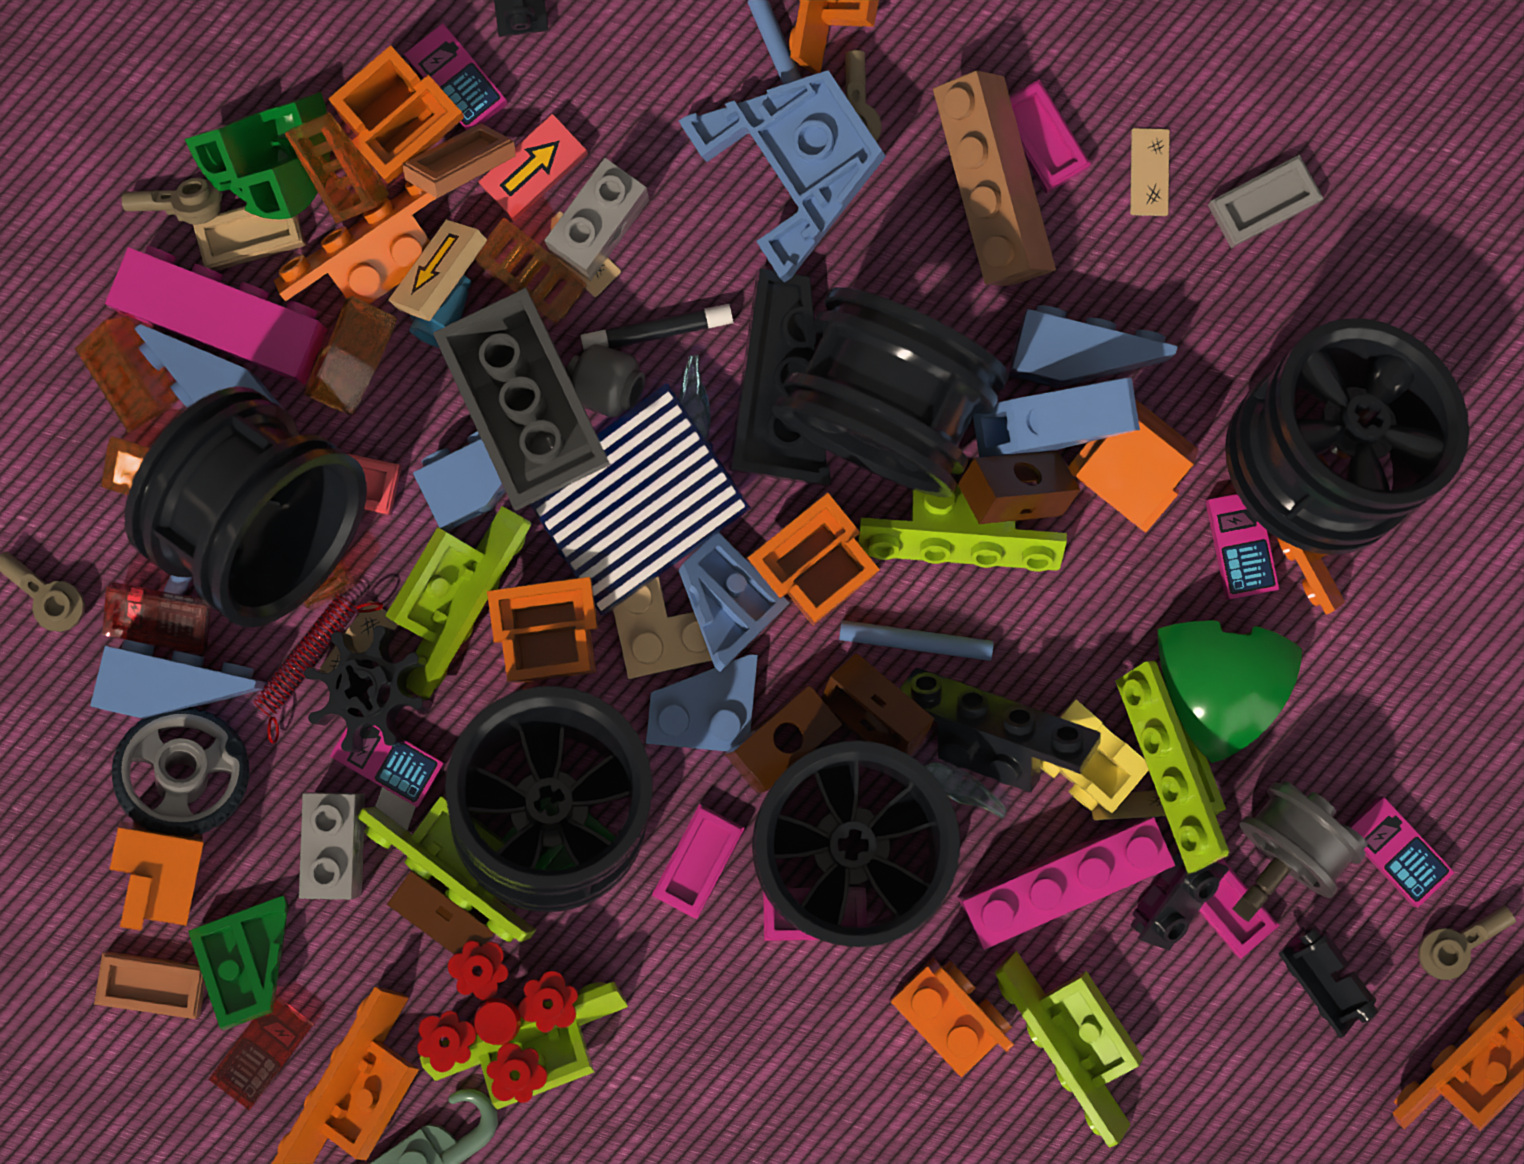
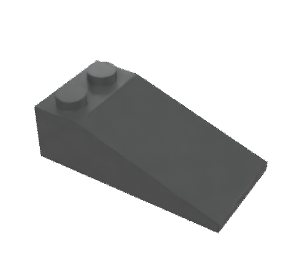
M526 288L433 332L515 511L611 465L541 315Z

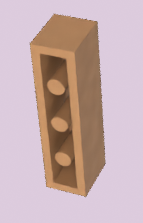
M976 70L933 88L985 285L1014 286L1055 271L1053 256L1004 76Z

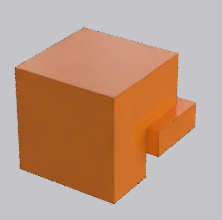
M391 45L328 98L342 120L356 134V137L351 141L352 144L387 184L404 172L402 164L431 149L464 118L462 111L428 74L420 81L418 75Z
M1135 399L1140 430L1087 442L1068 465V469L1073 476L1146 533L1178 496L1180 490L1175 486L1194 465L1199 449Z
M826 493L747 558L776 595L781 599L787 594L813 626L875 577L880 570L855 540L861 532L829 493Z
M591 577L487 591L493 642L502 643L507 682L517 684L596 673L591 630L598 629Z
M120 821L109 870L131 873L120 927L142 930L144 919L187 926L204 843L203 835L195 834V836L191 837L171 835L147 830L136 823Z

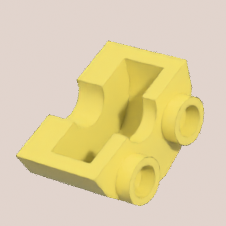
M1075 699L1059 718L1099 731L1101 733L1100 745L1081 774L1040 760V768L1052 778H1055L1060 772L1074 785L1068 792L1090 811H1093L1099 804L1104 809L1113 813L1149 769L1143 757L1127 743L1115 736L1103 725L1102 721Z

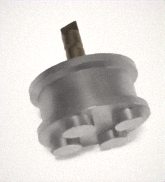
M1285 780L1281 783H1273L1269 787L1267 793L1271 799L1255 818L1246 816L1240 822V827L1244 834L1271 860L1254 881L1255 885H1251L1232 908L1234 912L1247 922L1253 918L1268 899V895L1275 891L1288 874L1314 892L1332 898L1338 891L1334 881L1350 862L1359 864L1365 858L1364 849L1368 842L1354 829L1345 824L1341 825L1333 818L1336 809L1327 800L1314 792H1310L1306 797L1298 788Z

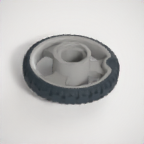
M185 708L141 719L121 739L112 762L113 789L121 808L128 817L142 828L186 837L195 836V834L200 835L224 823L241 804L249 782V759L240 736L220 717H216L214 714L204 710L199 711L197 708ZM174 728H191L203 731L216 740L211 747L203 750L196 742L183 738L173 739L163 744L159 738V733ZM132 762H146L154 767L156 789L164 800L153 810L139 799L133 789L130 779ZM179 764L188 765L195 770L186 779H175L167 774L170 768ZM213 772L231 774L228 788L220 800L209 809L193 815L188 808V804L202 796L207 787L208 774Z

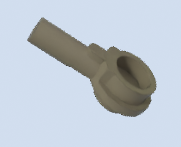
M858 50L848 51L845 53L846 97L877 142L880 138L882 125L880 116L875 109L866 104L865 52Z
M188 179L181 183L176 191H125L122 194V206L126 212L165 211L168 215H176L179 221H185L194 225L211 221L221 211L222 193L208 179Z
M8 551L0 555V572L33 598V614L42 627L49 631L64 632L71 630L80 623L85 611V602L82 593L77 587L68 582L61 581L47 584Z
M1504 905L1459 933L1450 928H1437L1429 931L1422 938L1418 947V959L1421 967L1429 975L1437 979L1451 980L1459 977L1468 968L1471 961V950L1515 924L1516 920L1513 914Z

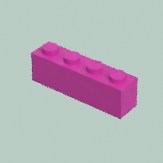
M147 246L145 253L127 248L105 304L120 314L293 381L306 384L327 332V328L315 319L317 311L291 300L288 301L286 308L269 302V292L245 282H241L239 290L222 284V274L198 264H194L192 271L174 265L175 256L152 246Z
M1149 816L1134 819L961 895L958 899L978 945L985 950L1174 867L1175 863L1155 818Z

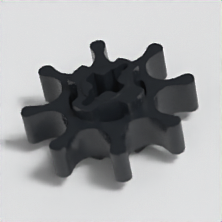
M376 626L373 631V642L370 648L362 653H359L354 648L351 635L334 632L331 635V641L338 647L340 652L338 666L329 673L312 667H308L304 671L306 679L323 681L330 692L327 705L321 710L310 713L308 720L312 724L325 726L334 717L342 716L347 724V734L341 744V748L344 751L360 752L363 747V736L372 726H377L382 731L386 745L401 747L405 743V738L397 730L395 724L398 712L406 706H411L413 709L420 711H429L432 707V702L429 699L412 697L406 687L409 673L416 668L425 666L427 664V657L412 652L401 662L394 663L388 652L389 644L395 634L391 628ZM372 662L378 663V666L374 667ZM367 680H371L373 685L369 687ZM366 691L370 697L369 699L363 696V693ZM361 711L364 717L358 715L357 712Z

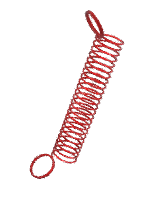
M336 595V598L340 602L332 599V602L336 606L328 604L332 611L325 608L327 614L321 613L324 619L318 617L320 623L314 622L317 628L311 627V630L314 633L307 631V634L310 637L303 636L307 642L300 640V643L303 646L296 645L298 650L293 649L295 655L289 654L291 659L286 658V662L288 664L282 663V666L284 668H278L281 673L275 672L277 678L272 676L271 679L273 680V682L268 681L269 686H264L266 691L260 690L262 695H257V698L259 700L253 699V701L259 709H261L265 714H267L270 717L267 731L269 741L272 744H275L278 741V722L276 720V717H272L271 715H269L266 711L259 707V705L255 701L262 703L267 708H269L273 713L277 714L275 710L270 708L259 698L262 697L268 700L278 709H281L278 705L273 703L263 694V692L269 694L282 705H284L282 701L277 699L267 690V688H270L276 693H278L285 700H288L285 696L280 694L271 686L270 683H272L281 688L289 696H291V694L285 689H283L280 685H278L274 679L279 680L280 682L288 686L292 691H295V689H293L291 686L286 684L282 679H280V677L277 674L285 677L295 686H299L291 679H289L280 669L288 672L298 681L302 682L301 679H299L293 673H291L284 665L289 666L290 668L298 672L300 675L305 677L301 672H299L288 662L289 660L298 665L299 667H301L303 670H305V668H303L299 663H297L292 658V656H294L306 665H308L309 667H312L296 654V652L304 655L309 660H311L314 664H316V662L312 660L310 657H308L304 652H302L299 647L305 649L313 656H315L317 659L320 658L316 656L313 652H311L303 643L308 644L316 651H318L321 655H324L315 646H313L306 638L312 640L313 642L321 646L324 650H327L309 634L311 633L319 639H321L326 644H328L329 646H331L313 629L321 632L326 637L331 639L330 636H328L324 631H322L317 626L318 624L333 634L334 632L321 622V620H323L339 632H342L325 617L327 616L331 618L336 623L345 628L344 625H342L328 612H332L340 619L344 620L346 623H349L332 608L334 607L352 619V617L349 616L343 609H341L335 602L339 603L340 605L351 611L353 614H356L339 598L345 600L350 605L357 608V612L359 613H369L380 610L384 607L383 603L369 602L358 605L356 607L345 598ZM381 605L373 609L359 610V608L365 606ZM272 720L274 721L276 727V737L274 741L271 737Z

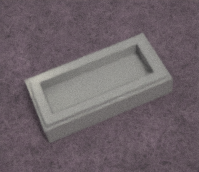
M1298 155L1209 202L1208 207L1232 249L1313 207L1324 198L1301 156Z

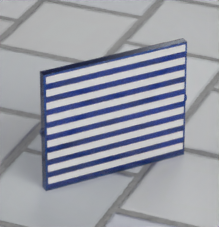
M667 383L597 434L611 465L530 504L556 544L559 556L566 560L577 578L591 577L595 607L600 615L610 612L751 509L714 453L712 442L704 438Z

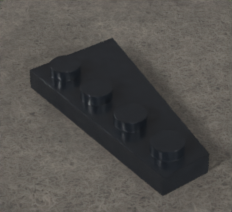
M760 268L756 273L728 471L830 486V470L827 467L825 449L785 425L772 411L776 398L790 396L783 387L787 376L790 373H805L815 354L814 343L816 342V333L813 328L814 314L810 277L794 274L791 279L784 283L774 270Z

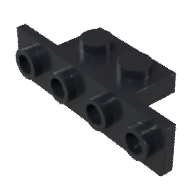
M921 668L913 669L899 688L934 717L935 722H938V759L1030 793L1040 780V760L1081 774L1101 743V733L1099 731Z

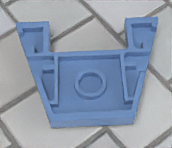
M829 70L768 89L765 95L740 103H736L734 100L725 103V108L700 116L694 113L679 120L686 134L706 162L746 134H751L797 204L798 212L756 241L784 283L792 278L886 157Z

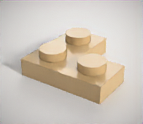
M658 570L612 603L628 679L712 661L695 613L691 612L668 617ZM639 572L622 575L608 586L609 593L615 591Z

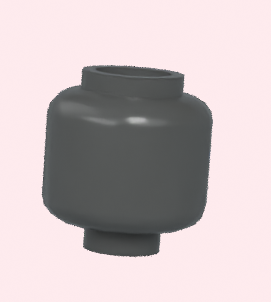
M593 344L581 356L575 355L567 367L568 375L585 409L607 417H618L626 410L632 411L639 403L644 390L645 375L643 372H640L639 364L634 356L604 345Z

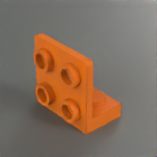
M933 957L889 1000L962 1078L997 1043L1006 1052L1014 1046L1006 1035L1012 1026L986 998L979 1005L974 1001L970 994L976 989L975 986L951 960L942 966Z

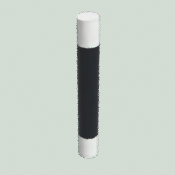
M728 303L581 334L584 351L593 344L604 345L613 349L732 324L733 318L730 304Z

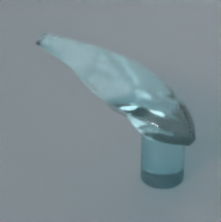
M690 355L682 378L679 408L682 411L680 413L681 422L687 418L691 424L690 427L684 430L686 438L694 432L700 438L692 444L697 449L707 442L711 415L709 399L701 381L699 355Z
M938 762L924 765L936 777L950 799L962 804L981 807L1002 819L1005 816L1007 809L998 798L967 772L952 765Z

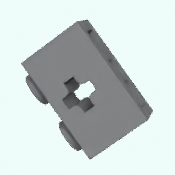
M604 158L546 237L545 243L549 252L591 281L649 202L647 187Z
M303 793L299 899L352 900L362 896L364 823L357 818V815L362 808H365V793Z

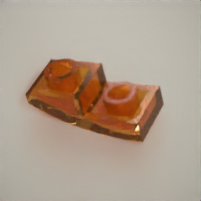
M354 296L346 299L329 344L322 348L304 395L345 414L352 415L376 371L398 318Z

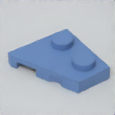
M718 531L679 568L680 576L712 662L719 672L789 605V602L784 597L780 599L758 571Z
M750 654L734 660L721 672L713 668L651 692L646 744L728 751L751 731L758 655Z

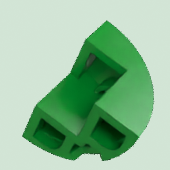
M321 92L262 110L185 138V142L195 162L218 191L231 190L239 198L247 202L246 212L267 219H289L306 209L315 199L324 182L330 158L329 119Z
M1193 621L1158 628L1161 668L1170 699L1187 734L1211 763L1223 760L1252 743L1272 724L1284 708L1296 684L1302 659V648L1293 641L1273 631L1254 626L1251 632L1243 635L1226 633L1222 631L1219 621Z

